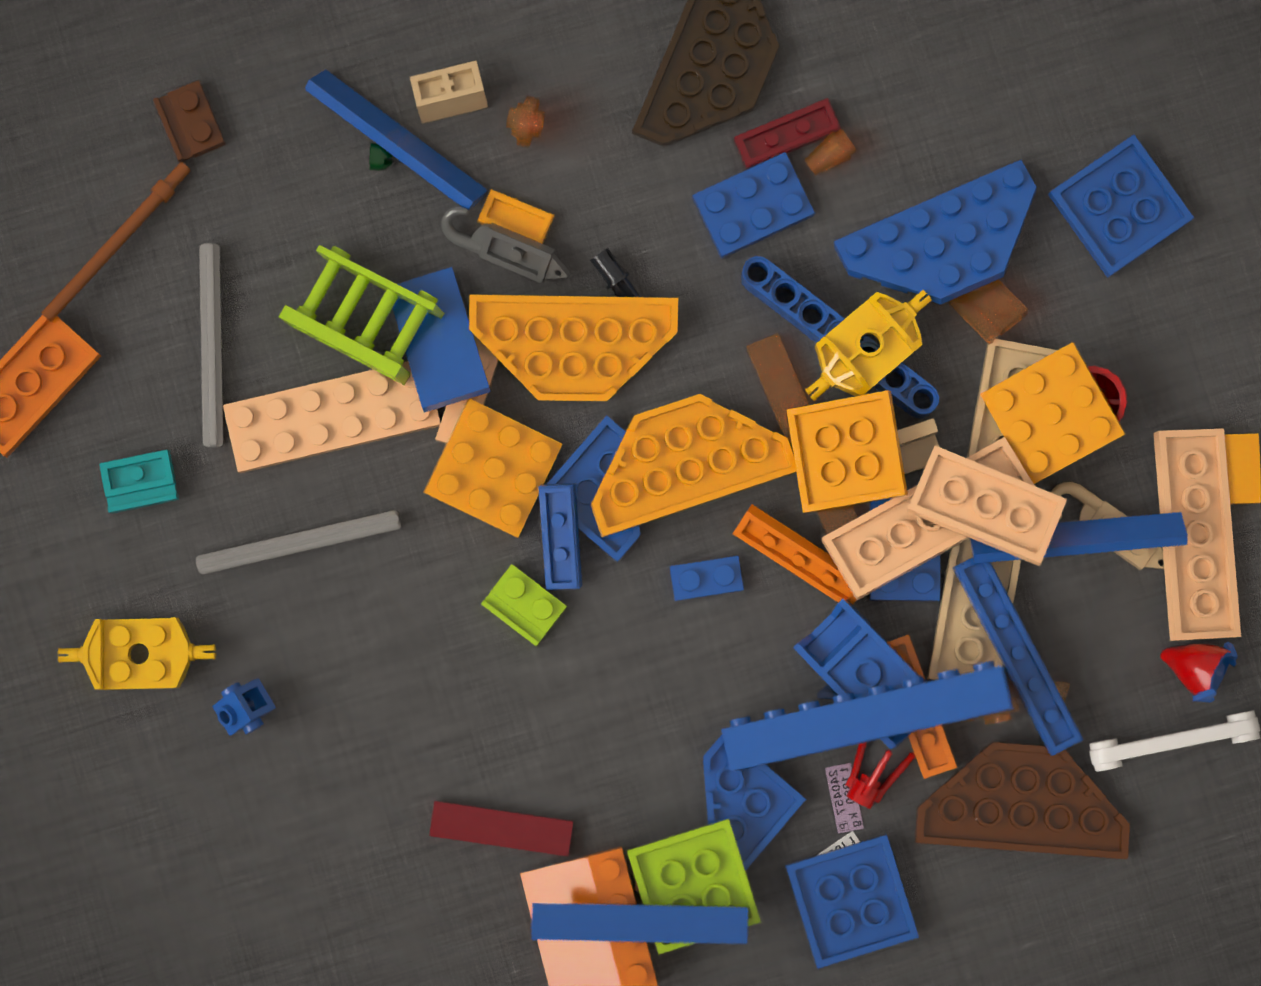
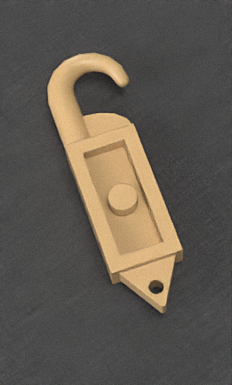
M1063 482L1051 490V493L1058 496L1070 494L1084 504L1080 511L1079 521L1127 517L1111 504L1101 500L1077 483ZM1161 547L1113 551L1138 570H1142L1144 567L1164 569L1163 550ZM1159 560H1162V561H1163V565H1162V566H1160V565L1158 564V561H1159Z

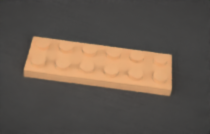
M408 361L402 364L411 373L405 385L375 370H369L223 405L236 467L239 473L438 427L441 423L438 409L424 413Z
M1224 429L1154 432L1160 514L1181 512L1188 534L1187 545L1163 547L1170 641L1241 637Z
M1005 437L967 457V459L1035 486ZM918 485L907 490L908 495L895 497L822 537L821 541L856 600L969 539L967 536L907 512Z

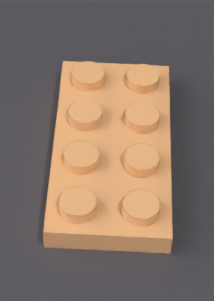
M934 446L907 512L1040 566L1067 499Z

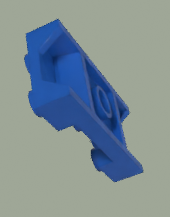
M844 598L838 602L832 613L811 634L793 647L838 695L854 693L855 699L869 696L867 689L888 685L889 690L892 691L903 688L902 681L922 677L871 626V623ZM912 732L882 738L881 740L891 750H894Z

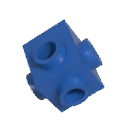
M259 678L242 686L239 682L229 686L221 692L223 698L212 706L219 722L225 727L229 736L242 730L245 735L257 730L264 725L261 719L276 708Z

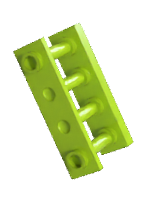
M319 245L316 251L328 261L303 307L299 306L297 310H294L285 305L279 318L294 329L405 385L411 373L402 366L404 363L402 357L427 312L442 319L445 313L436 305L438 299L422 290L415 294L350 261L351 255L336 246H332L331 250ZM342 268L357 277L332 321H327L326 325L315 321L317 317L315 312L339 269ZM371 283L386 292L361 336H356L355 340L344 336L346 330L343 328L366 287ZM399 297L415 307L390 352L386 351L384 355L373 351L375 345L372 343Z

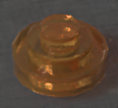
M527 95L524 103L518 102L516 108L510 107L506 128H511V135L517 137V146L529 148L532 138H540L545 111L539 110L540 100L537 97Z

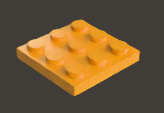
M1074 342L980 394L1001 433L1006 438L1033 484L1126 434Z
M881 391L787 409L803 513L908 495L891 391Z
M467 399L423 493L518 538L539 495L538 486L544 485L563 444L472 399Z

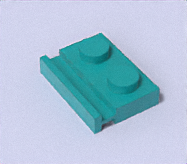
M168 449L99 463L104 493L108 503V513L110 514L179 500L171 454Z

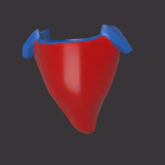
M1229 642L1224 643V648L1195 643L1164 649L1160 654V658L1173 670L1190 693L1194 695L1193 701L1210 703L1215 700L1214 696L1226 674L1229 664L1235 667L1237 652L1234 645Z

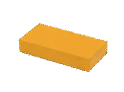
M491 189L478 218V223H494L543 244L555 217L553 214Z
M1259 433L1224 434L1230 504H1260L1261 467Z

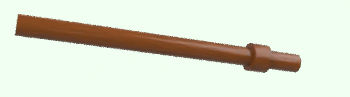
M180 162L164 180H158L150 189L152 193L41 312L44 317L52 322L162 202L167 203L175 194L174 189L191 172L183 162Z

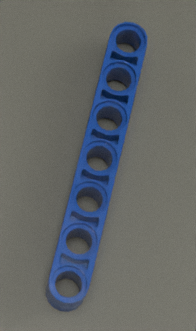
M755 256L745 262L741 273L743 286L814 342L820 341L845 319L768 259L762 256ZM759 267L766 272L767 277L761 282H754L749 278L748 271L751 268ZM780 288H787L793 293L794 299L789 303H782L777 300L775 292ZM807 309H814L819 312L821 321L817 324H809L803 319L802 314ZM867 335L861 337L860 346L864 351L875 352L879 349V344ZM904 363L899 364L891 371L901 375L903 379L901 387H890L886 383L885 377L874 386L879 392L891 391L892 401L915 418L928 417L937 408L939 403L937 390ZM914 394H926L930 399V407L927 409L916 407L913 402Z

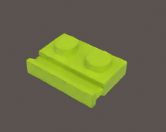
M513 564L510 565L489 595L481 603V605L536 647L567 608L565 604Z

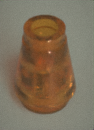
M841 128L836 133L832 131L804 160L814 175L817 176L819 173H823L851 160V155L857 152V150Z

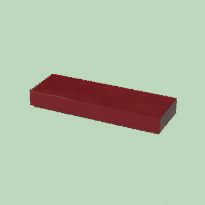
M826 98L739 134L733 140L745 168L748 170L784 152L788 154L836 134L842 128L829 99Z

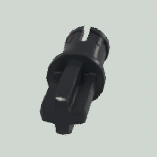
M609 248L590 260L607 283V290L611 288L617 297H640L627 278L630 275L629 272H624Z

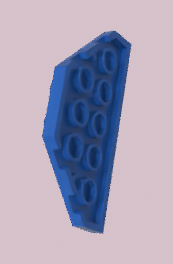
M1019 160L835 240L834 248L849 276L859 279L865 277L880 282L881 286L906 294L908 292L919 294L921 290H924L927 293L925 297L929 295L932 300L931 302L943 304L1004 277L1013 249L1024 226L1028 210L1034 200L1036 185L1022 160Z

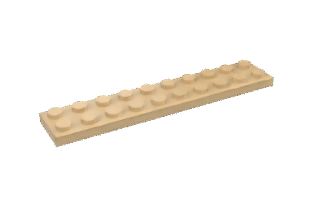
M995 338L988 339L967 457L1004 437L980 394L1057 350ZM970 538L950 549L927 679L939 680L937 673L959 669L960 675L974 672L973 665L994 661L995 667L1003 665L953 570V567L973 557ZM1021 560L991 562L1013 604Z

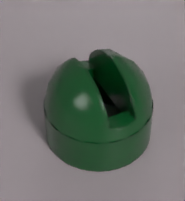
M370 143L369 170H386L393 163L392 159H390L393 155L377 143Z

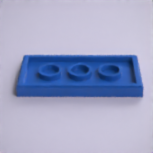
M446 268L398 283L397 285L415 294L422 290L438 299L436 305L445 313L442 319L427 312L406 350L407 359L424 413L491 392L474 335L469 330V319L453 268ZM398 297L393 306V312L399 332H401L415 306Z

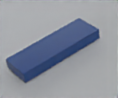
M575 483L540 485L538 487L546 590L580 589L582 587Z

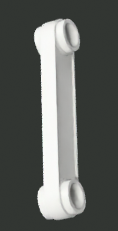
M1253 710L1227 715V723L1123 744H1118L1117 738L1089 743L1091 762L1094 765L1095 771H1103L1122 767V760L1226 738H1231L1232 744L1260 739L1258 717H1255Z

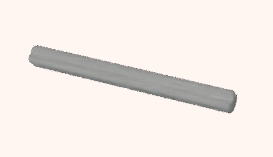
M206 243L201 244L199 247L202 439L205 447L216 448L224 444L220 247L218 244Z
M397 511L384 512L199 555L196 557L197 569L201 574L212 573L401 528V522Z

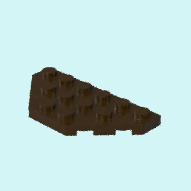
M687 0L632 130L633 135L665 147L753 111L780 46L775 34L772 32L760 0Z

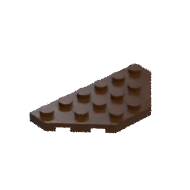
M991 742L917 806L915 843L1128 859L1130 823L1114 808L1104 793L1081 770L1066 750L1050 756L1046 746Z

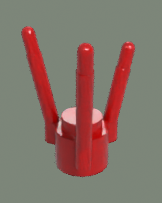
M867 742L860 743L851 774L845 784L850 788L846 796L871 810L874 803H880L886 791L916 757L914 752L909 753L881 785L878 779L891 758L892 751L887 750L871 777L862 773L859 779L858 775Z

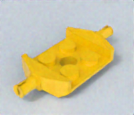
M921 290L908 303H901L888 295L876 292L816 343L815 349L822 373L817 381L805 389L808 395L818 389L810 398L816 401L829 387L838 388L853 396L865 395L913 352L918 350L923 344L915 317L917 316L916 313L932 301L930 296L928 295L920 302L927 294L924 290ZM866 334L874 335L879 340V349L871 353L865 352L860 346L861 337Z
M177 617L95 619L83 646L80 648H58V654H69L68 656H58V662L80 661L84 665L96 690L179 688L186 677L191 661H195V659H216V653H205L206 651H216V645L191 644L183 624ZM138 644L145 645L149 652L147 660L142 664H136L131 659V650Z

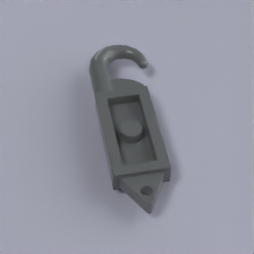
M453 207L447 210L442 217L441 227L446 238L457 246L479 254V258L541 284L545 279L567 278L570 274L568 269L554 254V248L494 223H485L479 226L472 237L457 231L452 225V219L459 214L468 215L469 210L466 208Z

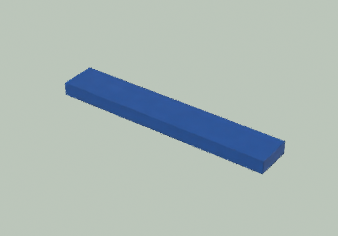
M324 70L308 80L304 88L307 92L458 205L470 210L483 200L488 191L486 188L329 71Z
M1181 512L1057 523L1044 557L1187 545L1188 534ZM970 538L974 564L1021 560L1018 557Z
M972 557L953 567L960 584L1050 756L1084 740L992 563L974 564Z
M532 903L531 940L747 944L748 907Z

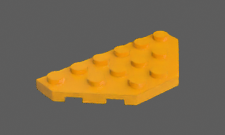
M469 294V330L537 400L608 401L663 345L668 343L678 333V298Z
M698 394L637 414L632 418L590 505L601 537H605L795 473L794 455L787 437L777 432H772L732 409L728 410L713 402L712 399Z

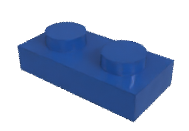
M739 556L669 567L675 601L744 591Z

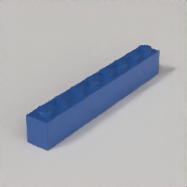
M994 661L973 665L974 672L960 675L959 669L937 673L939 680L925 683L923 677L902 681L903 688L890 691L888 685L867 689L869 696L855 699L854 693H848L833 697L834 704L820 707L819 701H813L798 705L799 712L786 714L783 708L765 712L764 720L751 722L750 716L730 720L731 727L721 729L730 771H739L1012 710L1014 708L1004 667H995Z

